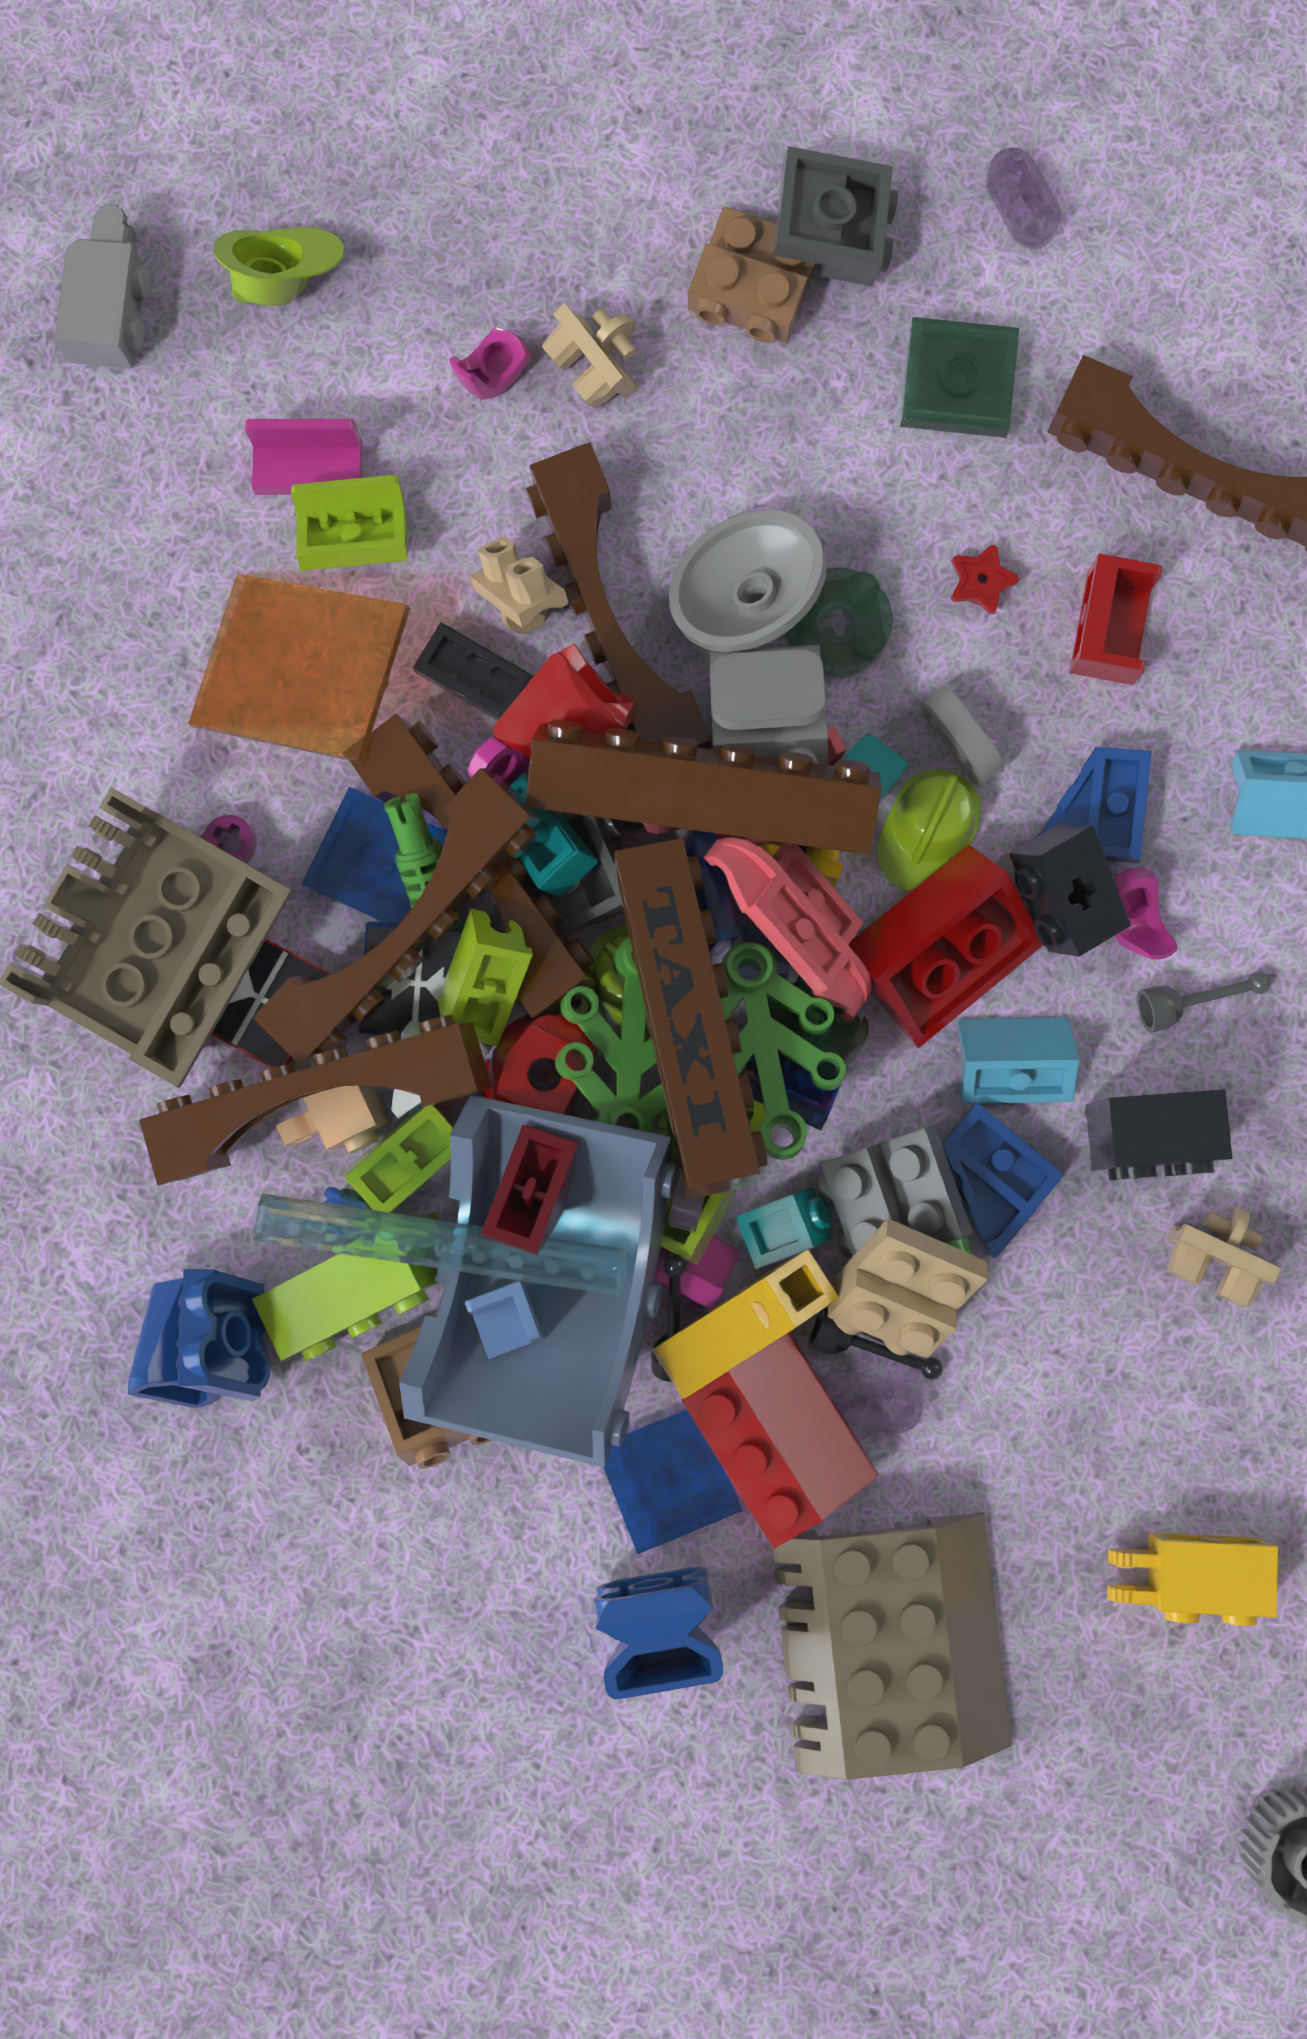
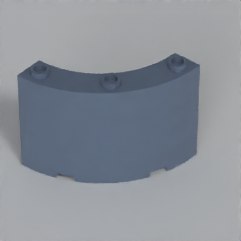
M469 1096L450 1134L451 1176L449 1198L460 1200L456 1229L448 1228L444 1232L435 1281L445 1284L437 1316L425 1315L416 1344L399 1382L405 1419L605 1468L612 1446L621 1447L624 1443L630 1418L629 1411H625L624 1407L637 1364L647 1317L655 1319L661 1303L663 1287L662 1284L655 1283L663 1236L667 1198L673 1197L679 1177V1163L671 1162L672 1137L488 1098ZM522 1125L576 1142L579 1145L564 1213L538 1256L481 1236V1231ZM521 1281L526 1286L544 1340L489 1360L474 1317L468 1313L465 1301Z

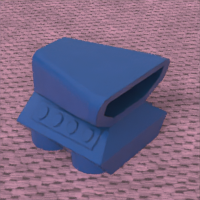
M184 1269L183 1278L154 1283L128 1379V1395L191 1408L209 1405L217 1401L219 1395L252 1402L260 1398L261 1390L266 1387L269 1381L271 1369L268 1354L262 1347V1335L267 1330L252 1299L265 1293L264 1284L214 1269Z
M688 1567L613 1580L596 1587L597 1596L594 1598L597 1621L595 1629L620 1641L604 1670L605 1690L609 1697L625 1699L715 1683L721 1679L723 1663L720 1650L698 1627L713 1609L711 1587L708 1585L705 1568Z

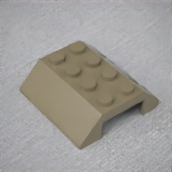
M111 787L99 808L130 825L128 830L125 832L96 815L91 820L89 827L106 840H114L123 845V850L115 864H112L87 847L76 846L71 857L102 875L98 880L66 864L43 906L73 922L72 927L70 928L41 913L37 914L32 923L41 933L68 943L60 959L57 960L32 945L20 943L15 956L45 971L42 976L10 961L0 978V985L30 1003L45 1005L130 1053L129 1060L180 1088L293 890Z
M983 1512L927 1518L928 1525L837 1535L818 1536L815 1530L802 1532L775 1549L772 1547L774 1562L801 1564L775 1569L776 1583L784 1584L785 1586L812 1587L813 1601L791 1600L778 1606L781 1621L801 1622L781 1627L786 1678L803 1681L791 1683L787 1686L788 1700L798 1703L823 1705L826 1712V1718L806 1716L791 1723L792 1737L803 1739V1741H798L793 1745L797 1772L850 1780L964 1768L1012 1746L986 1523Z

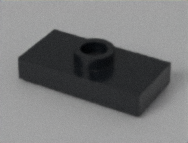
M440 622L412 667L416 674L497 721L534 677V675Z

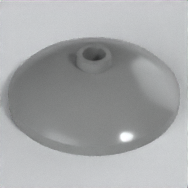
M780 510L750 511L717 524L691 545L674 571L669 588V606L674 621L691 642L702 648L717 652L745 651L779 638L793 628L809 612L822 590L827 569L826 554L822 542L808 522L792 513Z

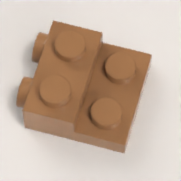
M723 206L710 243L705 244L689 287L688 310L694 312L701 321L710 325L721 326L724 323L743 328L751 338L760 342L771 343L778 340L788 343L817 263L774 256L776 223Z
M420 1326L361 1353L397 1456L408 1466L417 1463L420 1469H427L448 1460L451 1456L449 1448L469 1439L472 1445H480L492 1440L404 1418L399 1382L416 1344L421 1329Z

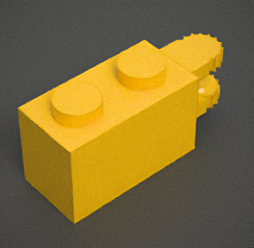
M1148 1532V1549H1108V1563L1120 1568H1148L1147 1586L1128 1583L1107 1585V1600L1127 1604L1152 1605L1158 1611L1164 1612V1619L1179 1623H1198L1200 1621V1614L1221 1615L1222 1622L1238 1626L1257 1625V1617L1277 1618L1278 1546L1263 1538Z

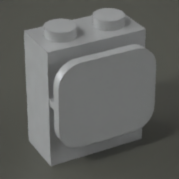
M820 645L758 648L739 652H710L713 750L720 751L721 746L724 744H738L753 748L756 751V756L778 759L781 752H796L812 757L813 764L828 765L826 695Z

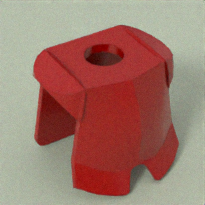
M572 644L548 658L493 727V734L499 740L530 758L532 739L539 726L548 727V722L564 720L581 724L583 726L582 732L605 735L607 729H623L632 722L637 700L632 696L613 693L587 662L578 647Z
M527 1014L504 1028L499 1044L493 1050L491 1060L485 1062L492 1088L481 1091V1095L483 1098L569 1116L581 1093L574 1082L561 1077L560 1083L553 1090L546 1092L538 1091L528 1081V1069L539 1058H549L555 1061L559 1051L573 1042L582 1043L591 1050L594 1058L593 1069L597 1061L598 1050L577 1024L569 1022L566 1018L547 1014L533 1019L530 1014ZM568 1052L566 1054L565 1062L567 1066L574 1071L582 1070V1057L575 1052Z

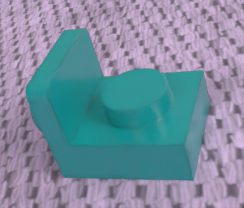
M812 1187L735 1216L755 1269L798 1254L806 1249L814 1248L832 1239L830 1231L832 1220L826 1203L820 1197H817Z

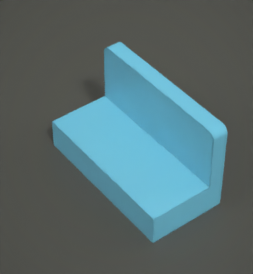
M1236 750L1232 772L1239 794L1230 824L1232 832L1235 835L1307 839V754Z
M975 1018L959 1020L958 1035L963 1055L959 1084L962 1104L1073 1102L1079 1056L1070 1022L1067 1018Z

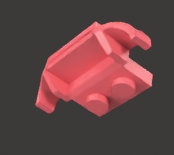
M728 837L717 840L706 853L704 859L711 866L717 865L723 870L741 912L746 913L810 986L816 997L826 999L832 1006L843 1009L840 1015L847 1023L853 1020L860 1008L868 1000L872 990L868 970L860 958L848 946L862 926L863 921L797 844L787 843L779 847L773 857H771L764 849L745 839Z

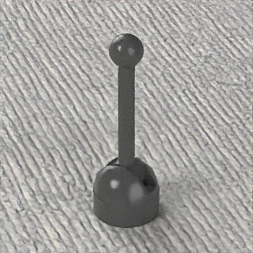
M1257 972L1247 981L1182 997L1176 990L1168 986H1154L1138 991L1137 1005L1143 1026L1148 1032L1152 1033L1168 1029L1179 1022L1183 1015L1184 1007L1253 991L1256 994L1266 993L1271 987V979L1266 973Z

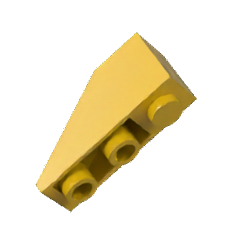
M806 1249L779 1263L721 1302L714 1309L708 1311L653 1348L652 1351L680 1396L684 1399L787 1334L838 1299L839 1296L810 1251Z

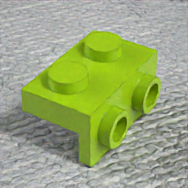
M386 475L292 485L291 497L297 516L296 557L300 571L408 561L407 512L399 476Z

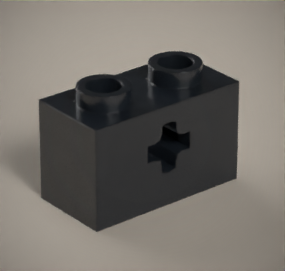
M1060 823L1009 853L1016 870L1014 873L1015 883L1022 895L1027 898L1035 918V933L1048 952L1080 957L1131 926L1093 825Z

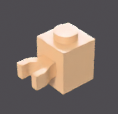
M362 1085L338 1087L305 1097L303 1099L308 1111L276 1125V1128L284 1146H289L293 1143L294 1145H299L320 1134L326 1149L346 1147L348 1154H351L379 1141L376 1132L391 1125L374 1086Z

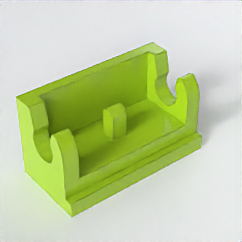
M470 909L438 998L440 1017L452 1014L454 1023L473 1022L479 1043L498 1046L533 953L531 948L526 947L522 929L515 921L510 920L506 932L501 933L490 926L491 920L486 911Z
M421 1103L345 1169L344 1178L375 1213L383 1219L451 1160L450 1134L454 1125L447 1120L437 1105L422 1107Z

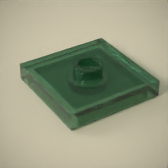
M912 317L900 427L1007 438L1010 431L1019 328Z

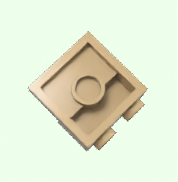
M887 1218L830 1282L839 1298L828 1305V1317L834 1319L836 1325L847 1334L856 1335L860 1332H865L883 1340L887 1348L897 1355L903 1356L912 1352L928 1358L957 1329V1310L988 1280V1262Z

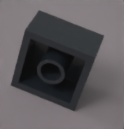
M1225 1089L1111 1097L1085 1105L1091 1170H1108L1109 1181L1157 1177L1156 1166H1164L1165 1177L1214 1173V1161L1233 1159Z

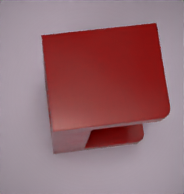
M1101 553L1097 555L1087 572L1069 673L1133 685L1144 673L1146 663L1145 660L1139 659L1151 590L1161 578L1162 565Z

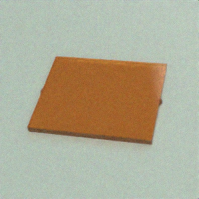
M237 573L214 645L211 647V655L188 724L193 728L362 763L385 689L389 685L388 679L411 608L405 603Z

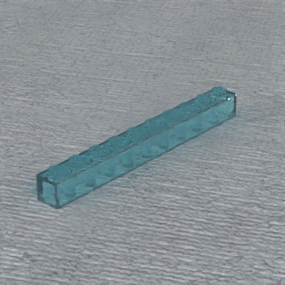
M262 1193L258 1203L253 1234L254 1241L622 1296L628 1266L627 1251L624 1248L549 1237L537 1256L482 1237L481 1231L483 1227L264 1193Z

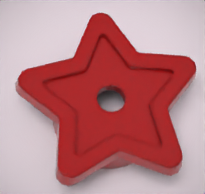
M990 545L977 558L956 555L951 560L959 576V582L951 595L952 601H969L973 604L981 605L989 614L996 613L1000 592L1017 585L1019 582L1017 574L1000 566L998 549L995 545ZM979 575H985L987 577V582L980 583L977 577Z

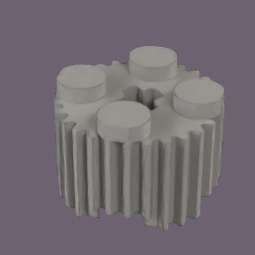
M1293 1786L1291 1793L1285 1787L1281 1788L1280 1792L1268 1790L1257 1797L1254 1807L1250 1808L1253 1816L1251 1818L1245 1817L1243 1820L1248 1826L1247 1829H1240L1239 1833L1245 1839L1239 1842V1848L1244 1852L1240 1856V1860L1250 1881L1279 1913L1283 1912L1293 1924L1296 1925L1299 1922L1307 1929V1788L1303 1792L1299 1787Z

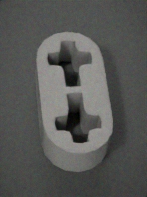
M942 687L920 703L925 719L974 784L982 786L1004 771L1003 760L999 752L952 690Z

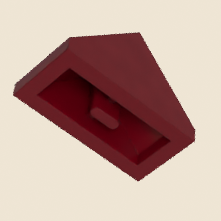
M522 1125L481 1231V1236L538 1256L564 1213L578 1151V1143Z

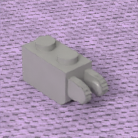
M112 202L110 204L104 203V206H99L100 208L95 210L96 215L93 216L95 221L92 223L90 240L77 239L66 248L54 341L69 363L133 368L135 350H141L144 343V324L142 318L139 317L141 299L147 300L150 294V272L148 267L143 265L136 252L137 247L135 243L137 240L135 237L137 235L131 224L128 225V218L123 209L119 208L118 204L113 205Z

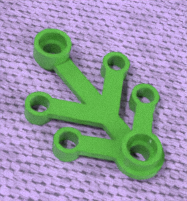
M628 938L617 948L612 962L616 975L625 982L620 1038L597 1011L599 1001L592 989L585 986L574 987L561 1001L563 1016L569 1022L577 1024L617 1073L615 1095L592 1070L594 1058L591 1050L586 1045L578 1042L566 1045L557 1054L555 1065L558 1073L565 1079L572 1080L598 1112L597 1122L617 1126L619 1116H627L633 1121L635 1130L653 1133L652 1118L666 1108L661 1084L639 1099L641 1075L657 1062L652 1039L650 1038L644 1043L646 1012L635 962L632 959L631 943ZM574 996L583 997L588 1003V1013H576L571 1007V998ZM568 1052L578 1053L582 1057V1070L574 1071L567 1066L565 1056Z
M742 942L731 947L722 959L721 964L726 976L728 997L722 998L720 1001L724 1018L727 1020L743 1000L747 1023L739 1033L741 1053L733 1054L737 1075L739 1076L754 1054L766 1114L759 1130L764 1140L766 1154L774 1159L787 1160L795 1157L802 1150L807 1138V1127L799 1114L789 1110L778 1052L810 1072L812 1083L824 1091L834 1090L840 1086L846 1073V1065L839 1055L832 1052H822L771 1018L767 997L799 1015L798 1022L801 1029L812 1036L822 1035L830 1029L834 1019L832 1005L826 999L820 997L812 998L779 976L776 958L767 947L756 942ZM745 964H751L757 967L760 974L753 980H746L739 975L738 969ZM818 1008L826 1014L827 1020L823 1024L814 1025L807 1020L806 1012L810 1009ZM822 1063H831L837 1068L838 1076L832 1080H825L819 1076L817 1067ZM778 1128L787 1129L792 1134L793 1141L788 1146H778L772 1141L771 1133Z

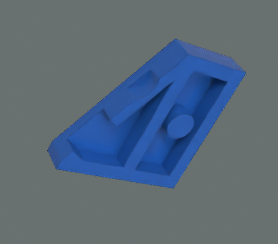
M1095 747L1081 768L1080 774L1072 786H1069L1057 804V809L1041 833H1038L1036 837L1060 823L1093 825L1107 861L1139 863L1152 751Z
M975 1103L942 1142L956 1186L985 1251L992 1258H997L1063 1178L1064 1174L979 1103Z

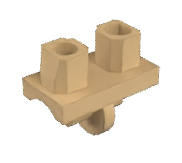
M566 303L562 304L553 313L560 324L551 332L542 344V347L564 371L583 354L588 358L592 365L572 383L579 395L588 405L596 409L610 400L616 393L625 398L633 394L638 389V386L612 355V352L616 350L622 359L626 361L636 353L635 347L628 340L636 327L630 315L623 313L611 318L604 308L599 309L592 316L593 322L600 329L595 333L581 314H575Z
M506 536L500 537L479 548L478 553L483 569L470 576L473 589L501 611V619L505 626L516 634H527L540 628L544 624L548 608H562L568 605L565 590L545 575L543 564L534 557L522 558L519 556L515 543Z
M1239 1206L1234 1207L1226 1218L1212 1211L1207 1214L1203 1226L1219 1233L1217 1238L1187 1224H1184L1182 1227L1173 1224L1167 1237L1168 1241L1175 1243L1170 1254L1167 1273L1191 1284L1200 1285L1210 1260L1226 1267L1215 1295L1240 1307L1249 1308L1263 1283L1275 1284L1281 1268L1237 1248L1241 1243L1257 1250L1263 1238V1235L1247 1228L1250 1212Z

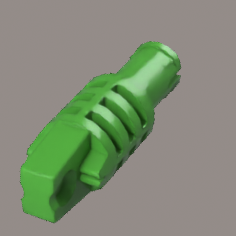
M417 793L406 794V802H403L402 797L398 796L384 804L385 812L388 813L399 845V849L396 851L395 862L399 868L400 876L405 885L412 908L431 879L443 850V844L437 838L430 835ZM460 908L456 913L461 919L449 934L461 935L463 932L464 921L462 909Z

